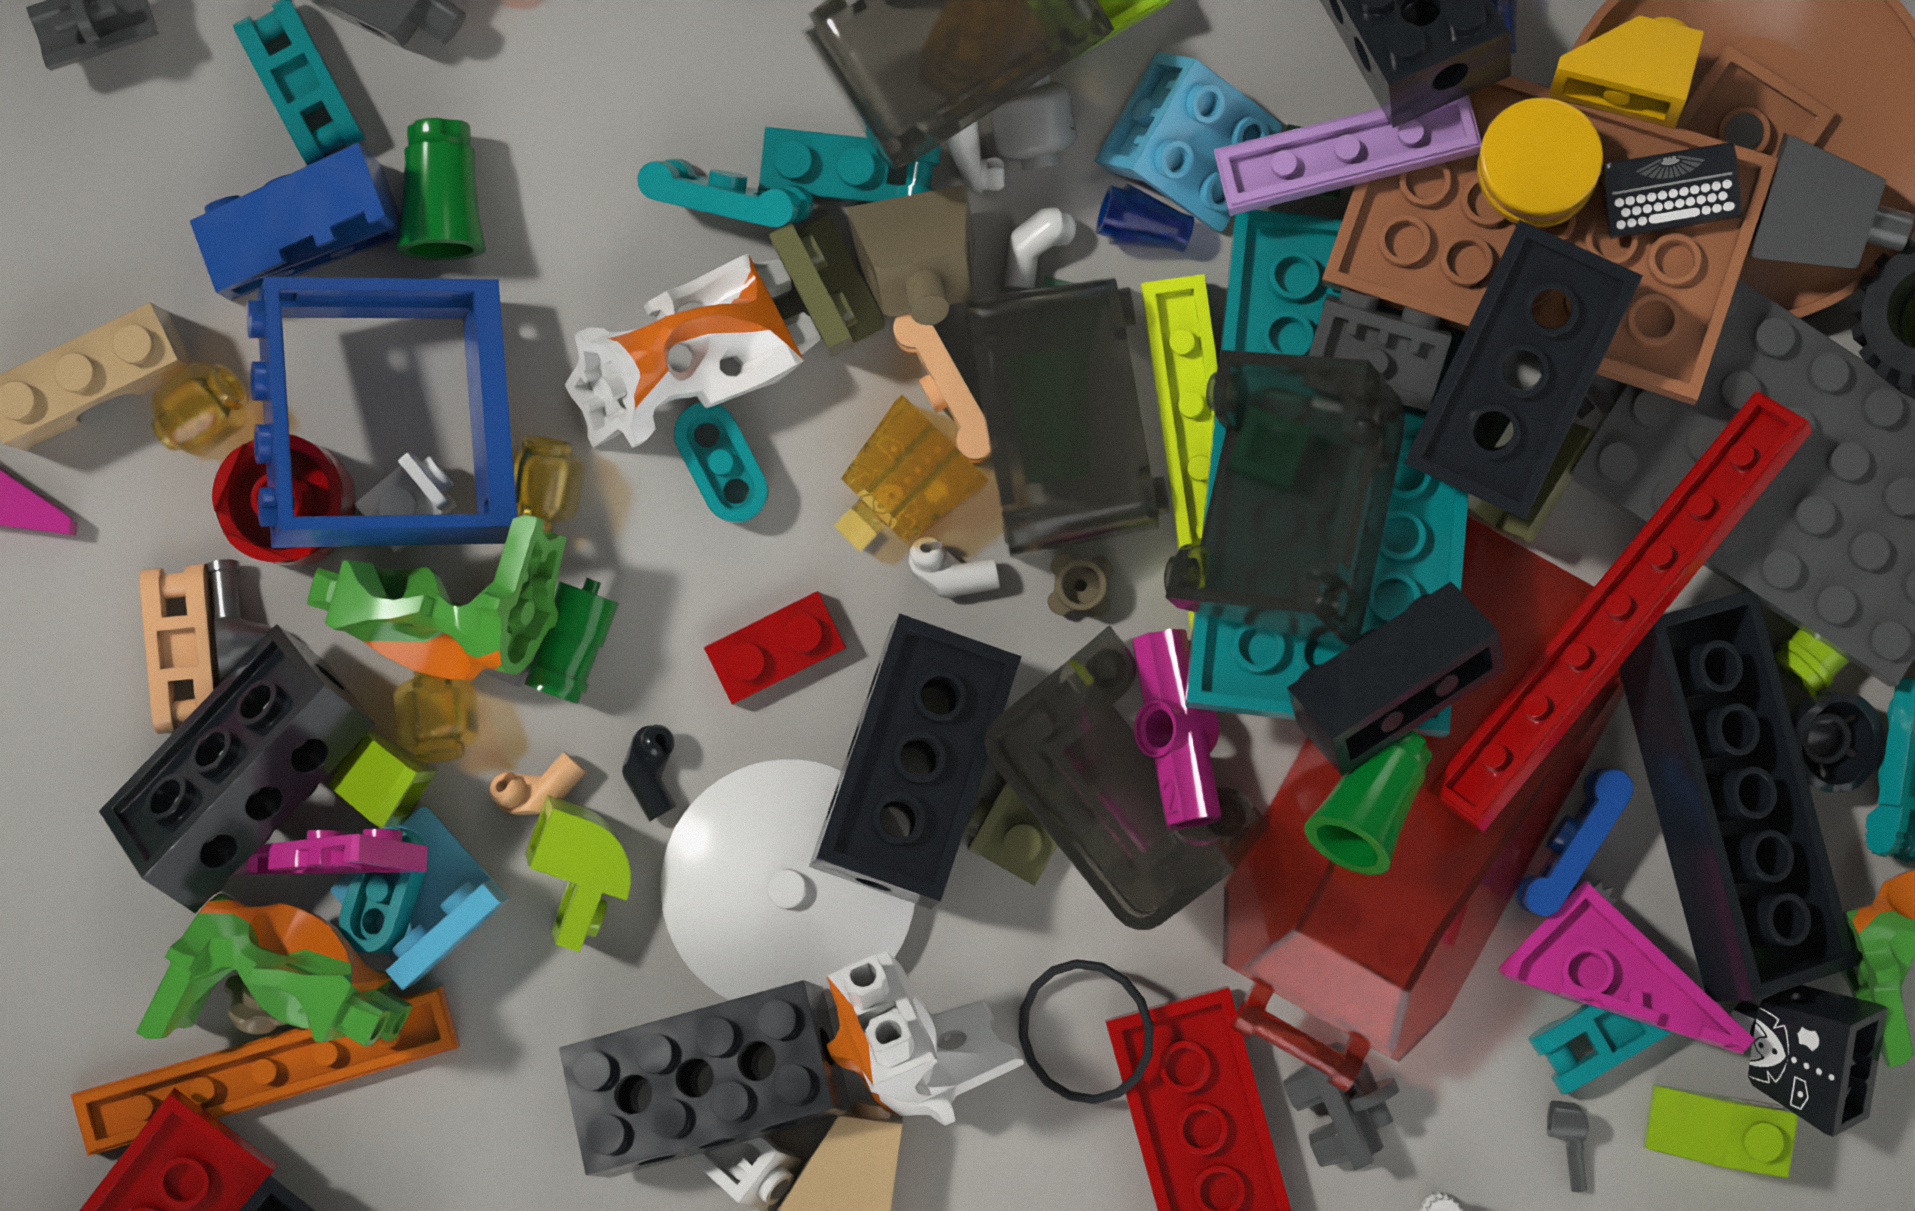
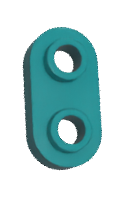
M699 402L686 408L676 421L674 440L708 508L718 518L729 523H745L754 519L766 506L769 489L767 480L734 417L719 404L705 409L702 403ZM707 424L716 426L719 430L717 443L711 447L700 446L696 440L699 428ZM735 480L745 482L749 488L748 497L738 504L729 502L725 496L726 487Z
M398 827L384 828L403 831L402 842L426 846L423 839L414 831ZM426 872L352 874L339 915V930L355 951L385 954L392 951V948L405 937ZM380 913H383L385 919L380 932H378L376 921Z

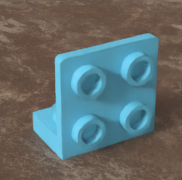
M1156 52L1094 161L1112 174L1146 182L1210 229L1223 231L1232 216H1229L1215 161L1214 149L1280 133L1282 124L1196 58Z
M427 806L420 807L398 827L414 831L423 839L425 845L428 846L427 872L425 873L405 937L392 948V951L385 953L393 962L385 971L402 990L416 984L511 899ZM353 873L345 874L331 887V893L342 905ZM380 913L376 921L378 932H380L385 919L383 913Z

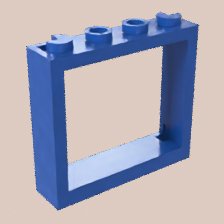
M264 277L257 299L248 300L247 333L249 338L259 339L260 361H252L250 388L252 400L263 401L264 424L255 425L254 454L257 464L267 465L268 487H260L258 491V519L260 527H270L271 548L505 544L512 519L517 518L499 279ZM282 318L463 319L477 514L294 516Z

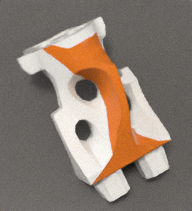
M749 254L742 255L697 279L667 290L648 301L644 305L648 316H656L658 321L639 329L621 332H608L604 328L594 327L577 332L575 341L579 360L564 385L571 398L583 412L588 426L587 437L592 447H597L617 437L622 432L632 448L644 443L656 429L653 414L657 407L674 399L697 396L706 409L753 390L775 384L804 362L802 355L820 341V335L810 316L802 312L783 320L773 302L784 297L792 290L791 279L782 261L775 259L754 264ZM689 302L700 303L703 306L677 313L679 307ZM677 344L687 346L693 355L689 368L680 373L672 370L668 361L670 349ZM733 357L741 364V373L736 376H727L720 370V360Z
M887 951L875 956H869L826 976L827 984L837 1005L840 1025L836 1037L827 1044L830 1056L840 1067L857 1073L864 1082L871 1100L881 1106L886 1112L899 1116L930 1115L944 1126L956 1121L952 1102L957 1095L1024 1065L1019 1049L1000 1041L994 1034L993 1024L995 1021L988 1003L981 1000L949 1011L930 1015L927 1006L905 974L902 966ZM952 1034H962L967 1039L962 1046L956 1049L946 1050L938 1047L942 1038L945 1041L950 1040Z

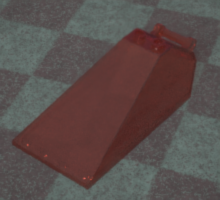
M1467 516L1461 592L1499 631L1505 670L1452 704L1450 732L1445 738L1421 735L1426 740V746L1433 755L1425 770L1426 778L1411 805L1400 831L1390 867L1383 874L1365 875L1345 869L1323 856L1307 839L1304 831L1305 823L1329 796L1342 776L1308 737L1306 738L1223 887L1222 963L1254 981L1231 1023V1029L1247 1038L1252 1033L1328 1075L1327 1082L1343 1092H1347L1356 1080L1370 1048L1400 1062L1447 1015L1625 694L1619 668L1484 833L1434 799L1428 788L1594 586ZM1273 993L1350 1035L1342 1052L1340 1053L1267 1012L1265 1009Z

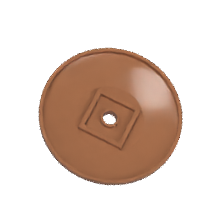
M1607 0L1596 11L1580 33L1571 50L1639 15L1653 19L1657 17H1671L1684 22L1689 28L1704 31L1687 100L1676 127L1727 142L1725 128L1728 122L1738 114H1752L1761 122L1762 136L1760 141L1751 150L1776 157L1783 133L1785 132L1886 179L1879 204L1914 214L1913 225L1909 238H1911L1915 231V20L1900 0ZM1866 242L1857 268L1759 259L1747 253L1738 279L1800 318L1827 308L1853 294L1859 289L1858 285L1864 274L1873 278L1880 268L1873 263L1879 256L1885 253L1891 259L1899 251Z

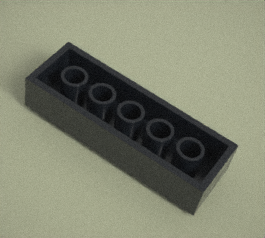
M1749 590L1665 611L1621 664L1619 672L1705 993L1715 1002L1755 1001L1856 967L1855 954L1758 595Z

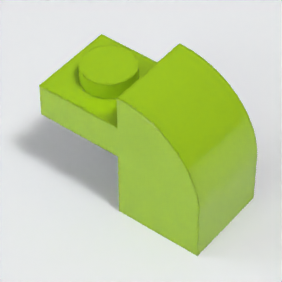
M547 795L525 851V856L530 869L568 881L550 930L555 945L580 953L586 935L595 937L604 920L607 901L601 899L602 893L627 901L631 886L630 865L618 836L605 819L585 807Z

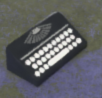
M1733 142L1611 162L1602 166L1599 184L1610 239L1740 218L1742 216L1737 155Z

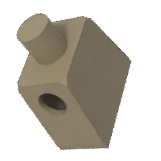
M966 184L847 207L857 262L884 315L892 317L911 313V317L915 322L922 325H934L947 317L949 305L967 302L973 297L975 235Z

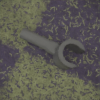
M1551 1101L1547 1112L1548 1137L1566 1139L1571 1191L1584 1192L1587 1190L1583 1159V1141H1585L1588 1134V1119L1581 1107L1576 1103Z

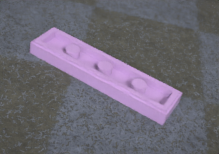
M1469 95L1395 128H1392L1383 110L1377 108L1214 149V156L1229 216L1477 155L1480 152L1482 143Z

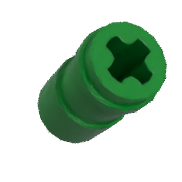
M586 577L583 588L580 589L559 581L554 594V602L559 614L555 627L549 629L534 656L533 662H530L527 666L526 671L528 675L524 683L525 685L576 704L579 703L582 692L586 693L589 685L586 683L599 647H603L619 605L615 601L597 595L601 585L600 582Z

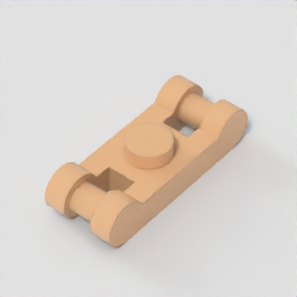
M911 313L898 315L893 326L896 344L902 351L908 354H917L927 372V375L918 381L935 412L938 413L947 408L959 429L956 439V448L959 456L971 464L985 462L991 456L994 449L995 437L993 431L934 326L915 322L911 317Z
M206 563L187 565L184 572L165 574L163 568L141 570L140 597L151 717L157 734L173 733L219 685L211 607L212 582L211 575L207 574ZM186 597L187 615L168 617V599ZM193 680L195 699L177 700L174 682Z

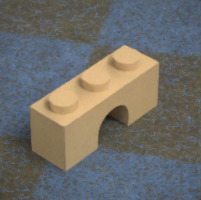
M149 302L0 374V440L2 444L25 451L81 424L79 415L99 403L124 394L133 393L139 396L195 369L196 367L170 313Z

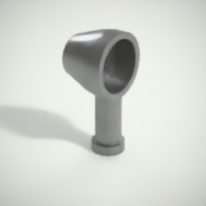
M233 559L215 560L207 563V574L211 575L220 681H223L268 634L267 624L241 618L237 580L240 566L239 561Z

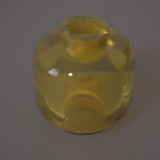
M192 362L152 394L151 409L155 418L151 423L152 429L159 441L172 451L181 449L194 456L208 455L246 424L247 410L245 405L248 404L249 400L247 391L238 377L222 364L216 363L212 366L204 362Z
M527 435L522 436L521 445L512 446L517 517L527 514L543 519V532H552L554 522L570 520L579 511L585 464L580 457L572 453L573 445L571 443L555 438Z
M413 671L414 678L402 682L394 690L393 700L398 745L414 753V759L419 762L441 763L462 758L465 755V748L472 745L479 735L475 685L471 681L439 678Z

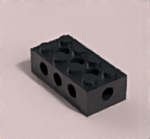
M1320 0L1392 128L1511 76L1510 31L1491 0Z
M1519 220L1404 464L1522 519H1526L1643 275ZM1547 289L1560 290L1571 301L1572 312L1569 319L1557 328H1547L1540 325L1532 314V304L1535 297ZM1519 350L1534 353L1540 359L1543 368L1539 381L1526 388H1519L1509 383L1503 371L1505 359L1511 353ZM1486 412H1501L1512 422L1513 436L1505 445L1490 447L1478 439L1475 432V423L1478 417Z
M899 613L890 626L809 867L929 909L940 903L1022 656ZM932 688L942 692L948 700L949 712L943 715L930 712L922 702L921 691ZM914 748L921 751L929 763L928 774L917 776L909 773L902 765L901 750ZM894 808L906 816L909 823V832L906 837H893L885 832L880 823L882 809Z
M276 624L99 810V813L140 877L196 914L213 895L223 889L228 879L255 850L263 846L270 839L274 830L293 810L314 793L318 784L331 770L360 744L363 737L375 725V722L325 660ZM307 740L301 747L296 749L301 742ZM259 788H262L259 792L252 795L254 791H256ZM216 836L213 840L207 843V840Z
M802 980L559 1047L585 1175L611 1178L852 1113L842 1067L831 1058L827 1049V1044L835 1036L823 987ZM772 1048L775 1054V1067L768 1077L762 1079L758 1070L759 1059L767 1049ZM710 1065L714 1076L713 1084L710 1090L702 1096L698 1088V1077L701 1071ZM649 1082L652 1089L651 1102L644 1111H641L638 1105V1094L642 1086Z

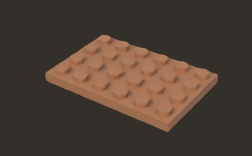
M1511 75L1506 79L1469 94L1481 143L1486 130L1498 114L1509 106L1526 99L1550 98L1548 95L1551 87ZM1566 102L1584 113L1596 128L1603 149V165L1611 162L1728 143L1680 127L1673 129ZM1735 145L1742 210L1740 218L1610 239L1598 179L1590 200L1580 212L1560 224L1539 228L1643 275L1596 374L1684 403L1696 404L1779 158ZM1479 154L1355 185L1322 277V286L1340 292L1342 287H1345L1361 295L1380 298L1378 304L1402 312L1406 306L1422 313L1442 317L1440 324L1466 332L1517 225L1500 216L1484 198L1477 177ZM1547 289L1540 292L1532 304L1534 319L1540 325L1547 328H1557L1567 322L1572 312L1569 297L1557 289Z

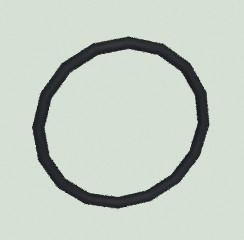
M1074 959L1051 966L1031 984L1020 1007L1019 1040L1027 1064L1044 1086L1067 1100L1098 1104L1120 1098L1141 1080L1153 1055L1154 1025L1145 998L1127 976L1105 963ZM1074 969L1099 971L1120 983L1136 1002L1144 1025L1143 1054L1134 1073L1116 1089L1095 1095L1070 1091L1052 1080L1035 1059L1028 1037L1029 1010L1039 989L1055 975Z

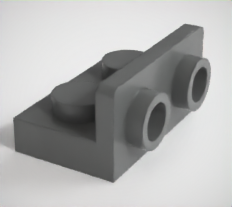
M1342 287L1340 297L1326 293L1303 375L1429 411L1452 339L1450 329L1440 326L1442 317L1422 313L1406 306L1402 315L1377 308L1380 298L1361 295L1345 287Z

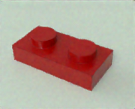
M819 591L704 647L732 705L847 649Z

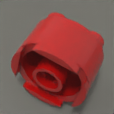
M289 434L293 498H296L294 516H354L356 507L354 504L356 502L355 485L353 478L344 465L327 449L301 437ZM254 440L242 444L230 452L220 465L215 476L212 488V502L219 524L223 530L222 532L231 545L251 558L283 566H301L317 563L337 548H271L270 527H260L258 519V491L260 487H268L267 465L256 463Z

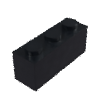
M1450 581L1432 594L1420 596L1404 612L1378 629H1372L1361 634L1350 647L1324 664L1315 665L1307 669L1296 682L1288 686L1287 690L1296 723L1340 775L1343 776L1505 670L1499 631Z

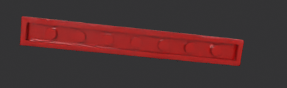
M1756 390L1428 788L1432 797L1477 830L1484 833L1812 433L1810 422Z

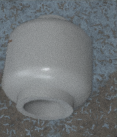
M1050 73L1033 74L1002 81L1000 83L1002 92L993 96L989 102L990 119L998 154L1008 159H1021L1022 170L1040 169L1059 164L1058 152L1072 146L1077 139L1069 89L1064 84L1052 82Z

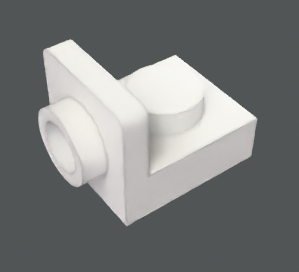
M408 452L398 460L400 463L398 468L354 503L364 516L446 515L457 506L447 493L454 486V483L431 456L421 462L417 456ZM409 545L390 546V548L399 554Z
M767 1136L688 1157L736 1202L759 1210L767 1209L769 1205L777 1203L787 1194L794 1182L793 1174L802 1162L792 1151L780 1148Z

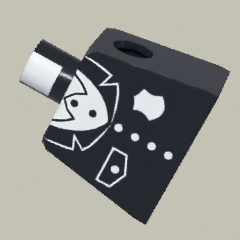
M1799 985L1764 998L1759 1006L1749 1001H1741L1736 1005L1730 1016L1755 1039L1751 1044L1752 1050L1748 1070V1078L1752 1086L1831 1137L1869 1118L1888 1007L1805 985Z

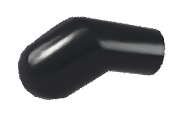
M658 724L642 727L635 733L622 766L623 778L649 822L677 806L661 779L670 753L674 749L675 740L672 732L667 727Z

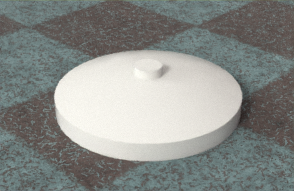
M802 759L770 760L746 766L726 775L708 787L693 801L675 827L666 849L661 872V902L666 926L673 944L689 969L706 986L723 998L733 1000L805 980L823 987L829 1009L836 1006V1003L826 981L827 975L884 951H887L895 958L910 927L915 903L809 867L841 773L840 769L816 761ZM882 809L880 823L885 832L893 837H906L902 826L891 809Z

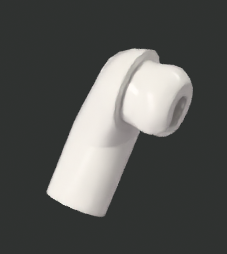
M1056 207L1042 208L1012 231L1009 239L1003 288L1020 292H1034L1038 257L1052 246L1069 245L1076 235V222L1070 214L1063 213Z

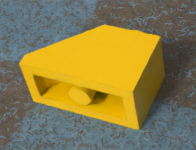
M1639 15L1560 56L1548 97L1675 129L1687 100L1704 31L1689 28L1684 22L1671 17H1657L1653 19Z

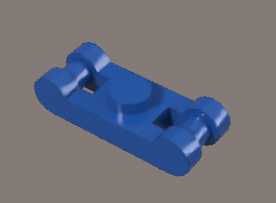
M1597 768L1585 777L1583 792L1587 799L1574 819L1569 815L1564 816L1553 830L1546 844V847L1551 849L1552 853L1538 875L1522 877L1515 886L1514 898L1523 910L1540 916H1549L1561 908L1632 797L1633 783L1625 772L1618 769Z

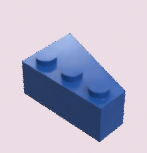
M358 142L291 174L275 178L267 182L263 187L244 196L234 195L213 201L204 207L205 214L190 220L215 292L231 301L260 290L264 277H296L398 239L401 216L382 164Z

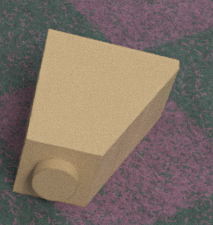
M854 1100L852 1113L833 1119L776 1211H891L903 1117L891 1115V1113L886 1112L873 1101Z

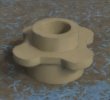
M1069 553L1058 554L1050 565V569L1055 575L1054 592L1048 596L1047 600L1050 610L1060 616L1066 615L1069 611L1086 612L1091 618L1104 616L1110 609V601L1106 597L1107 579L1113 574L1111 562L1104 556H1095L1091 560L1074 559ZM1079 579L1086 582V589L1082 592H1078L1074 588L1075 581Z
M240 975L231 976L226 980L224 990L231 996L228 1016L235 1027L246 1033L260 1035L272 1032L277 1026L286 1024L269 1015L257 1004Z

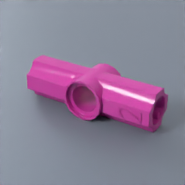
M1168 629L1136 637L1133 639L1132 645L1144 705L1141 706L1136 714L1134 737L1139 749L1145 755L1154 758L1167 830L1204 826L1220 821L1222 815L1210 753L1216 746L1219 737V721L1215 711L1185 707L1190 657L1186 630Z

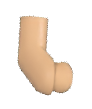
M563 751L543 775L514 774L507 771L499 773L491 781L489 793L498 808L505 813L511 815H540L547 795L563 800L587 771L573 757Z

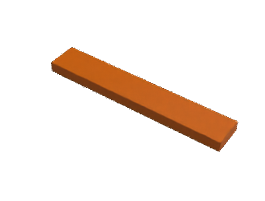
M440 985L399 997L413 1005L395 1040L386 1041L379 1037L373 1045L366 1047L349 1037L320 1043L314 1041L311 1037L310 1029L297 1027L71 1094V1099L87 1155L91 1156L131 1144L174 1088L215 1118H220L460 1047V1042L444 986Z

